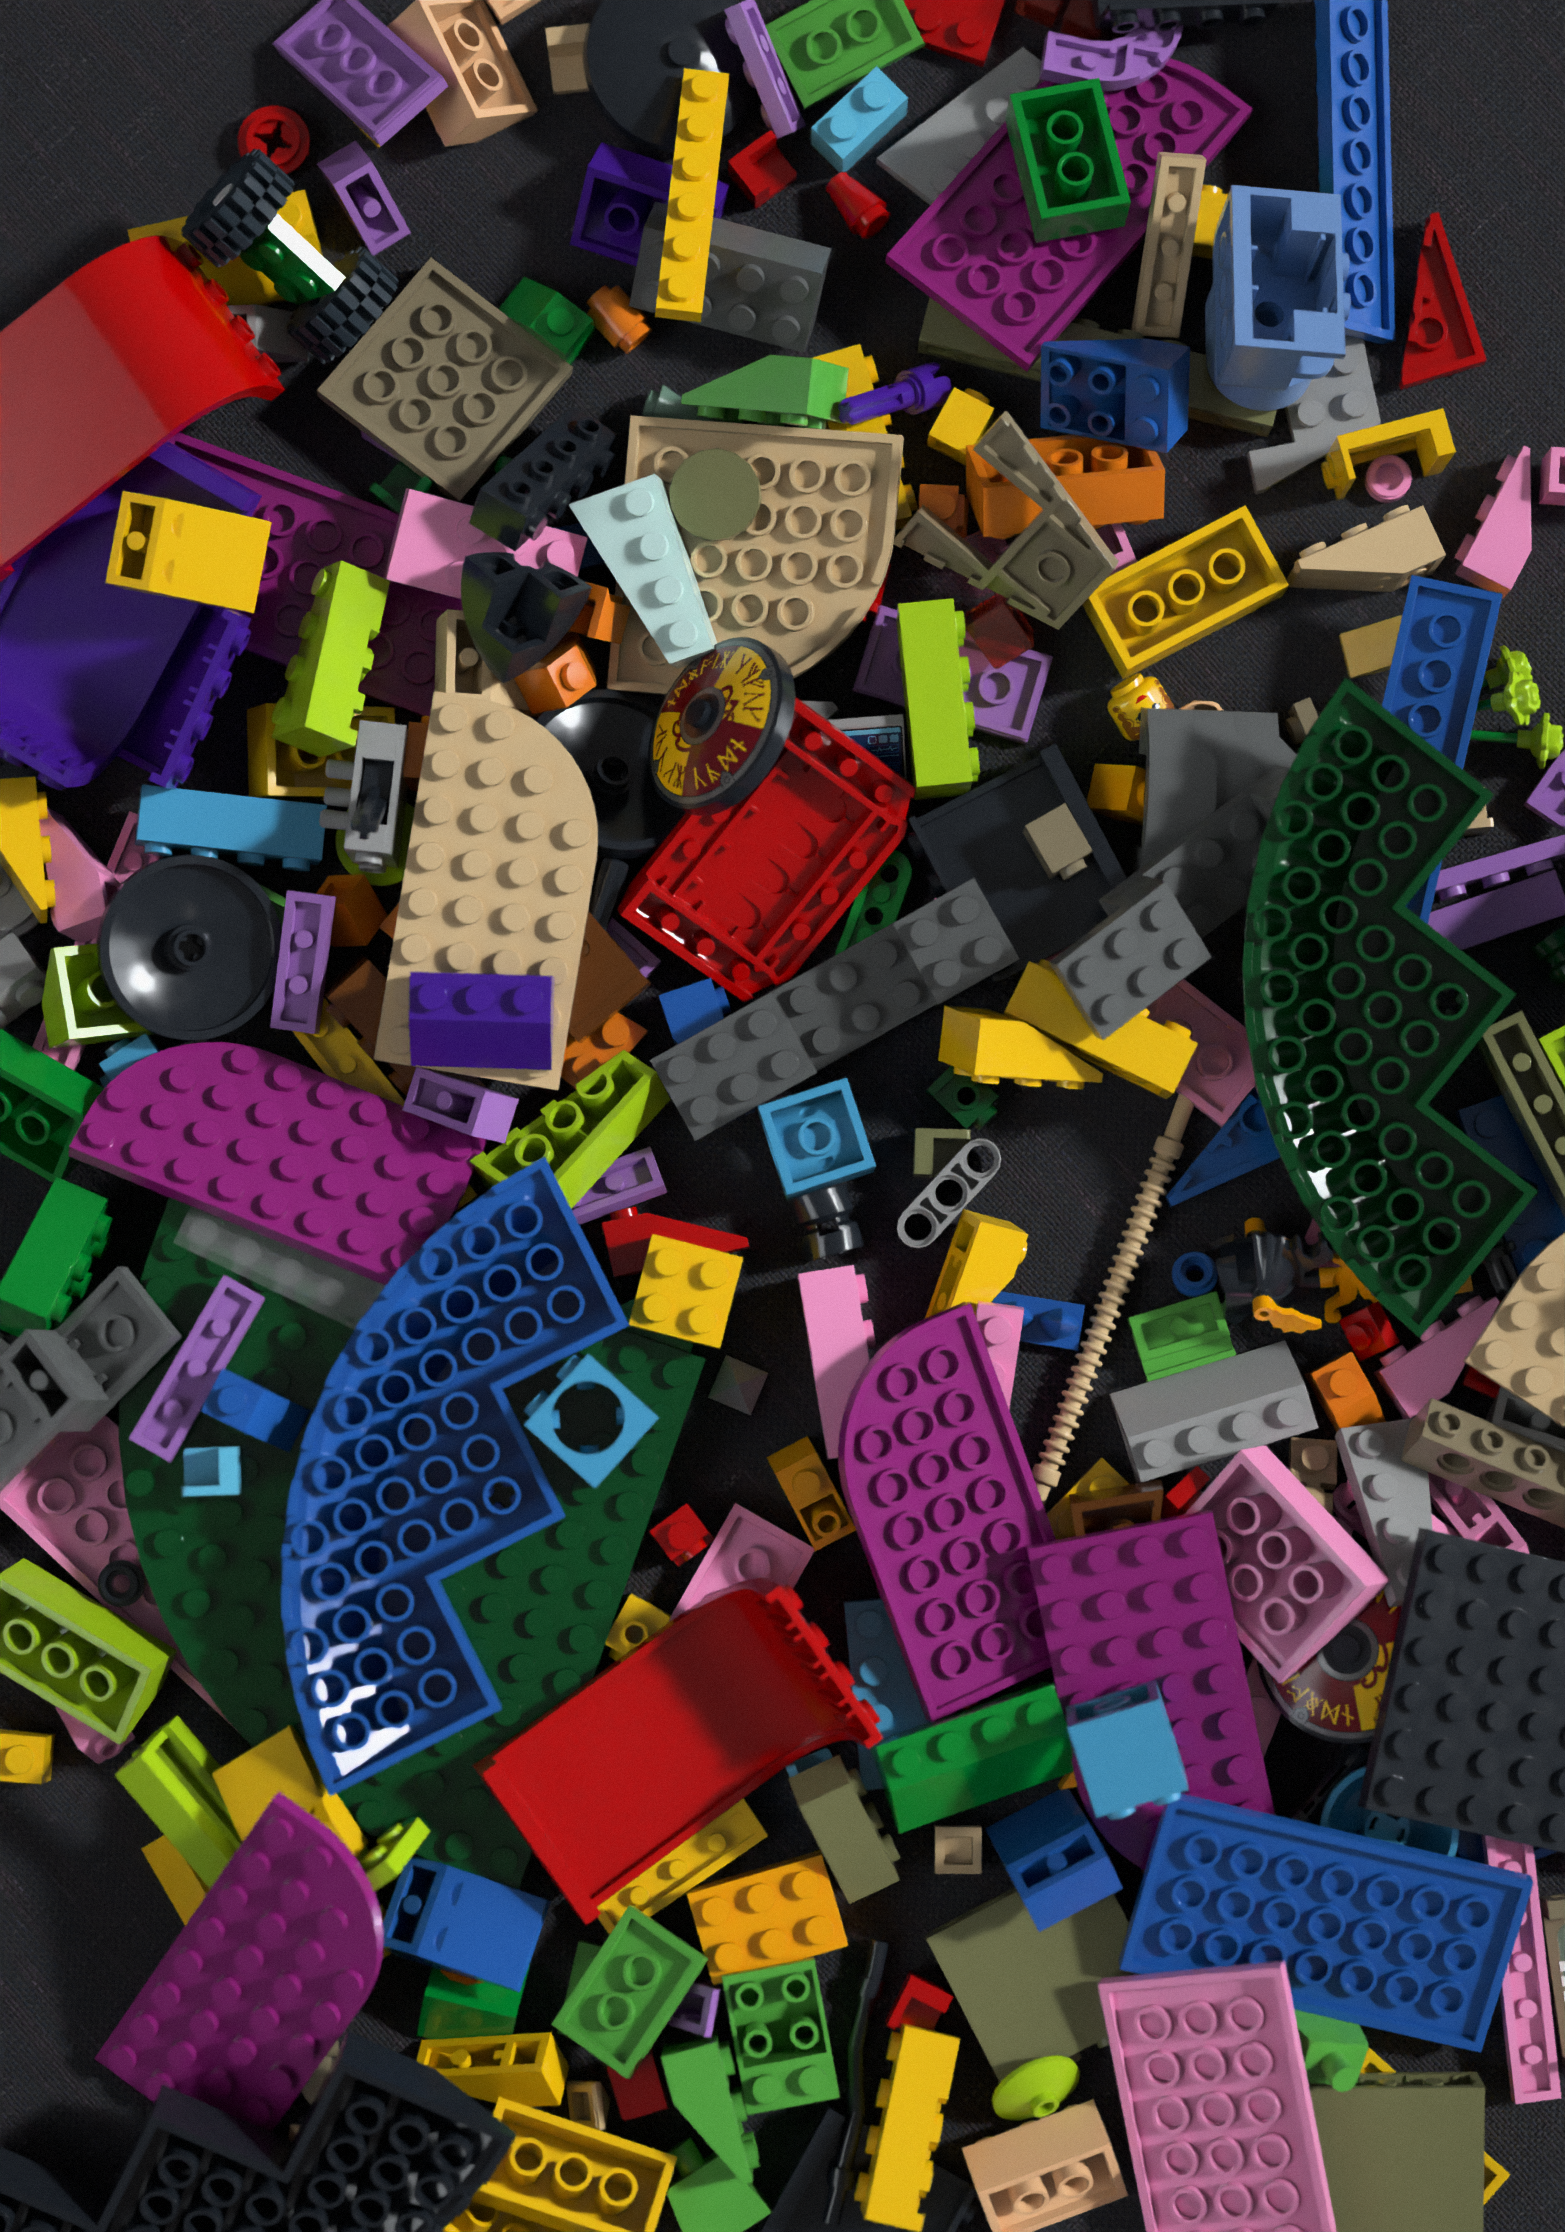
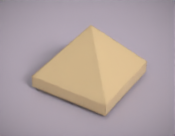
M567 2081L570 2121L597 2130L605 2129L611 2099L601 2082Z

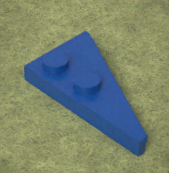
M1256 1086L1165 1196L1169 1207L1281 1158L1274 1144Z

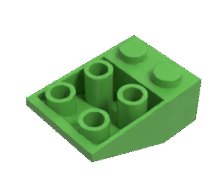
M769 355L683 394L681 404L698 408L697 416L715 418L716 421L743 423L744 420L757 422L760 425L784 426V424L799 425V428L826 429L827 422L842 423L839 419L840 411L838 404L841 400L846 399L849 368L814 358Z
M814 1957L723 1974L722 1980L747 2115L840 2098Z
M718 2030L712 2031L711 2037L696 2035L664 2044L661 2058L673 2104L743 2184L753 2182V2168L760 2167L758 2160L760 2157L753 2131L744 2133L742 2121L747 2120V2111L741 2085L732 2087L729 2075L735 2074L734 2067L736 2065L729 2039L720 2041Z

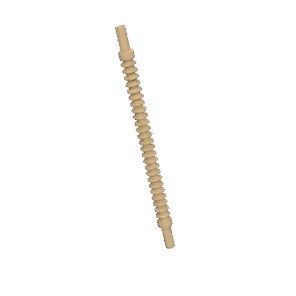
M1182 1094L1178 1095L1164 1135L1158 1136L1153 1150L1157 1154L1155 1157L1149 1158V1162L1153 1164L1151 1170L1146 1169L1144 1171L1148 1179L1146 1182L1142 1181L1140 1183V1186L1144 1188L1142 1194L1135 1195L1139 1203L1137 1206L1131 1207L1134 1216L1126 1220V1223L1130 1225L1128 1231L1124 1230L1121 1233L1125 1237V1241L1117 1244L1120 1254L1112 1257L1116 1264L1114 1267L1108 1268L1111 1278L1103 1281V1284L1107 1286L1106 1291L1099 1292L1098 1294L1102 1298L1101 1304L1094 1305V1309L1097 1310L1096 1317L1091 1316L1089 1318L1093 1326L1091 1329H1085L1088 1339L1087 1341L1080 1342L1084 1349L1082 1354L1077 1353L1075 1355L1079 1363L1077 1366H1071V1370L1074 1372L1073 1378L1066 1379L1070 1387L1068 1391H1062L1065 1400L1063 1403L1057 1404V1407L1061 1409L1059 1415L1052 1416L1056 1424L1054 1428H1048L1051 1438L1043 1441V1444L1047 1446L1046 1451L1039 1452L1038 1456L1042 1458L1041 1463L1035 1464L1033 1467L1032 1475L1043 1505H1045L1051 1487L1058 1485L1061 1473L1057 1471L1059 1465H1065L1062 1455L1070 1452V1449L1066 1447L1067 1442L1075 1439L1071 1431L1073 1428H1079L1076 1418L1077 1416L1084 1415L1080 1408L1082 1404L1089 1402L1085 1394L1087 1391H1093V1387L1089 1385L1091 1379L1098 1378L1094 1370L1096 1367L1102 1366L1099 1357L1101 1354L1105 1355L1107 1353V1350L1103 1348L1105 1342L1112 1341V1338L1108 1336V1332L1116 1329L1113 1319L1121 1316V1313L1117 1311L1118 1306H1123L1126 1303L1122 1299L1123 1293L1130 1292V1289L1126 1286L1127 1282L1135 1279L1131 1271L1133 1268H1139L1136 1258L1137 1256L1144 1255L1140 1248L1142 1244L1148 1243L1145 1234L1146 1232L1153 1231V1227L1149 1225L1151 1219L1156 1220L1158 1218L1154 1210L1156 1207L1162 1206V1202L1159 1201L1160 1195L1167 1194L1163 1186L1165 1183L1171 1182L1168 1172L1176 1169V1166L1172 1164L1173 1160L1179 1159L1182 1154L1184 1145L1180 1142L1194 1104Z

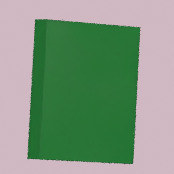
M432 1967L423 1999L417 2036L429 2039L513 2035L529 1967L520 1993L489 1983L473 1985L458 1983L446 1977L441 1972V1969Z

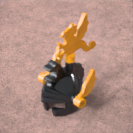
M1250 1218L1244 1224L1246 1238L1234 1239L1232 1234L1214 1240V1247L1220 1248L1221 1258L1216 1259L1220 1294L1223 1301L1221 1307L1225 1318L1230 1323H1240L1247 1315L1253 1312L1257 1320H1269L1274 1328H1281L1284 1333L1294 1331L1302 1334L1307 1330L1322 1328L1321 1319L1302 1314L1293 1308H1288L1296 1302H1301L1304 1296L1310 1293L1309 1289L1330 1288L1339 1285V1292L1327 1299L1324 1305L1325 1320L1329 1323H1337L1341 1319V1312L1337 1308L1347 1305L1356 1299L1357 1287L1363 1299H1370L1373 1303L1378 1301L1339 1255L1333 1253V1248L1322 1231L1318 1232V1242L1306 1245L1301 1242L1300 1235H1294L1289 1240L1281 1234L1267 1232L1262 1219ZM1331 1259L1333 1263L1340 1265L1338 1268H1319L1320 1265L1326 1264Z

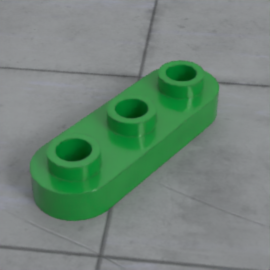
M894 850L855 898L835 955L898 921L913 877L911 864L901 852ZM893 867L899 872L898 878L894 882H885L881 878L882 871L885 868ZM871 910H879L883 914L882 921L877 925H871L866 921V915Z

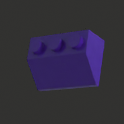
M601 142L587 167L570 245L637 266L644 226L654 203L659 202L668 205L673 165ZM717 180L713 217L721 219L730 184Z
M410 972L409 1034L411 1066L552 1070L555 976Z

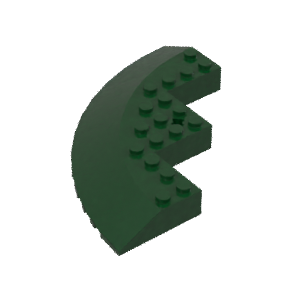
M1345 678L1309 729L1280 786L1260 842L1247 901L1242 958L1245 1029L1255 1084L1273 1141L1302 1202L1334 1251L1369 1292L1420 1338L1538 1192L1428 1106V1103L1516 993L1405 907L1494 794ZM1452 988L1455 992L1451 999L1456 1005L1452 1010L1443 1007L1438 1011L1439 1001L1436 996L1440 991L1447 993Z

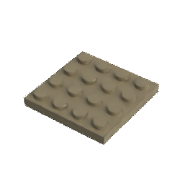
M430 258L317 389V397L422 478L426 476L433 482V487L450 500L463 503L490 472L498 457L506 453L571 376L573 367L442 265Z

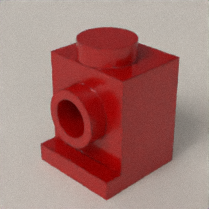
M688 1503L650 1530V1533L671 1561H674L678 1567L703 1550L715 1539Z

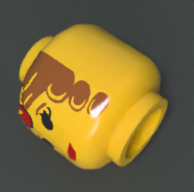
M1141 673L1128 677L1112 688L1110 693L1113 697L1107 706L1121 733L1130 741L1139 740L1141 707L1175 709L1159 680L1153 676L1143 678Z

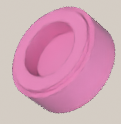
M1383 455L1375 459L1367 469L1364 479L1365 487L1369 495L1375 500L1383 503L1395 502L1401 499L1409 489L1412 474L1408 464L1400 457Z

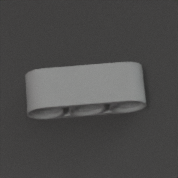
M986 1138L971 1139L909 1204L899 1217L897 1225L898 1235L903 1243L914 1248L928 1246L996 1174L1001 1164L1000 1151L994 1142ZM975 1146H986L994 1155L993 1164L986 1171H975L967 1163V1154ZM948 1179L958 1182L963 1191L960 1201L950 1206L942 1204L937 1199L935 1193L939 1183ZM913 1214H923L930 1220L932 1228L929 1235L925 1238L914 1239L905 1231V1221Z

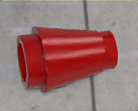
M846 172L838 173L827 184L826 191L831 196L852 234H859L863 239H868L876 235L888 222L890 213L886 210V202L850 177Z

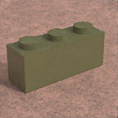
M837 1755L788 1778L798 1806L849 1904L900 1881L893 1862L901 1858L890 1834L880 1836L878 1829L884 1827V1824L873 1801L864 1804L861 1797L868 1793L856 1768L847 1771L840 1755Z

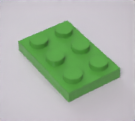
M811 0L765 25L774 49L806 110L859 82L876 66L881 70L925 46L903 0Z
M629 1905L552 2025L619 2074L631 2079L703 1969L708 1958L642 1911Z

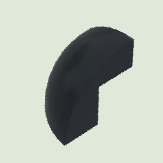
M476 553L465 556L461 575L463 613L470 636L481 658L493 674L502 683H505L533 667L557 645L579 616L592 587L574 574L548 562H543L539 569H535L530 566L520 565L514 560L515 555L513 553Z

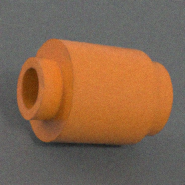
M604 285L586 302L591 308L587 315L593 319L594 326L615 349L620 347L627 354L650 334L652 328L646 322L648 317L641 309L629 306L630 297L619 285L611 290Z

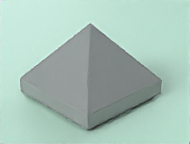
M726 1355L708 1398L751 1415L768 1373Z

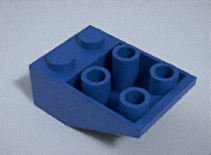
M1152 339L1045 341L1041 345V428L1168 453L1188 430L1190 347Z
M1069 1788L1059 1789L985 1828L1039 1932L1123 1888L1106 1852Z
M412 1855L401 1871L383 1921V1948L400 1958L520 1993L551 1902L452 1866Z

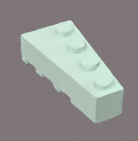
M652 474L568 504L669 664L676 668L687 666L695 659L714 651V645L717 644L675 515L671 510L670 500L663 480L656 474Z

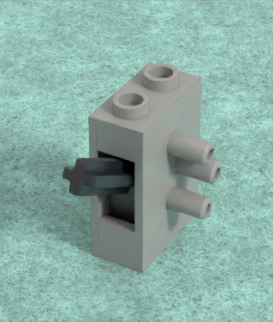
M360 720L355 762L329 759L326 763V776L328 778L352 780L351 789L327 787L325 789L324 803L326 805L349 807V811L323 809L320 812L319 825L322 828L346 830L344 850L352 863L359 864V870L364 872L383 874L386 873L387 867L398 868L408 792V785L403 778L408 736L406 725Z

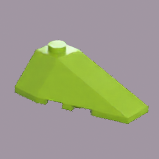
M97 943L56 947L50 950L42 998L49 1049L142 1036L145 1033L147 1035L155 1034L136 1024L126 1016L111 998L101 977L97 958Z

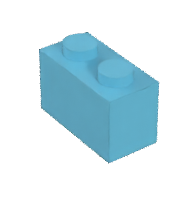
M876 66L811 127V145L839 173L847 172L907 115L908 97Z

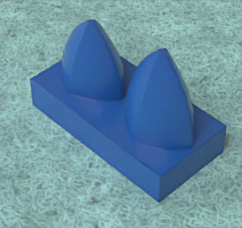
M1000 1292L992 1300V1303L1024 1307L1020 1342L1078 1351L1085 1305L1008 1292Z

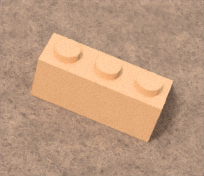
M415 0L387 26L442 75L448 84V87L426 106L444 146L478 142L533 116L538 111L484 0Z
M1094 2099L1082 2104L1070 2105L1058 2113L1039 2120L1027 2121L1015 2129L993 2137L982 2138L975 2144L962 2148L992 2232H1033L1128 2196Z

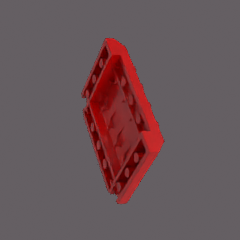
M795 697L794 715L788 737L776 762L762 782L743 800L725 811L708 816H695L685 813L629 884L618 907V911L629 922L736 997L746 1002L754 998L753 993L773 983L778 986L793 977L902 841L908 824L906 815L910 798H914L916 788L910 781Z

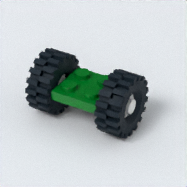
M253 149L251 153L248 152L243 155L239 162L236 161L231 165L229 171L226 174L223 173L217 179V183L207 190L202 201L198 202L193 208L194 212L187 217L186 224L182 227L181 231L183 233L181 235L218 268L227 265L230 259L233 261L240 254L242 261L255 271L262 272L274 283L275 291L282 298L289 302H295L299 307L291 315V321L287 323V332L320 363H329L335 356L338 358L342 355L348 346L352 347L357 342V338L369 330V325L373 320L379 318L383 313L382 308L389 304L392 299L391 295L396 292L398 279L369 251L361 246L357 247L355 251H349L344 259L340 258L337 260L334 266L327 261L277 213L287 202L286 198L292 193L294 181L260 149Z

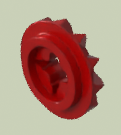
M262 107L251 113L241 125L238 134V148L241 157L248 152L251 153L253 149H260L285 174H288L292 171H299L301 163L309 156L310 135L308 128L297 113L286 107ZM281 126V139L284 144L288 145V148H277L269 158L267 144L262 142L261 139H272L275 133H278Z

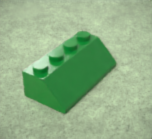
M1041 1682L961 1710L934 1722L930 1721L890 1735L870 1748L899 1834L1074 1772L1067 1724L1054 1685L1046 1682Z

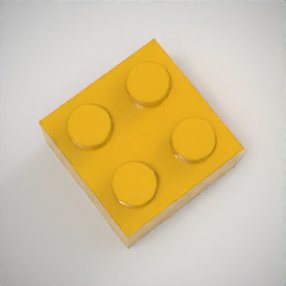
M652 1234L629 1326L720 1350L743 1257Z

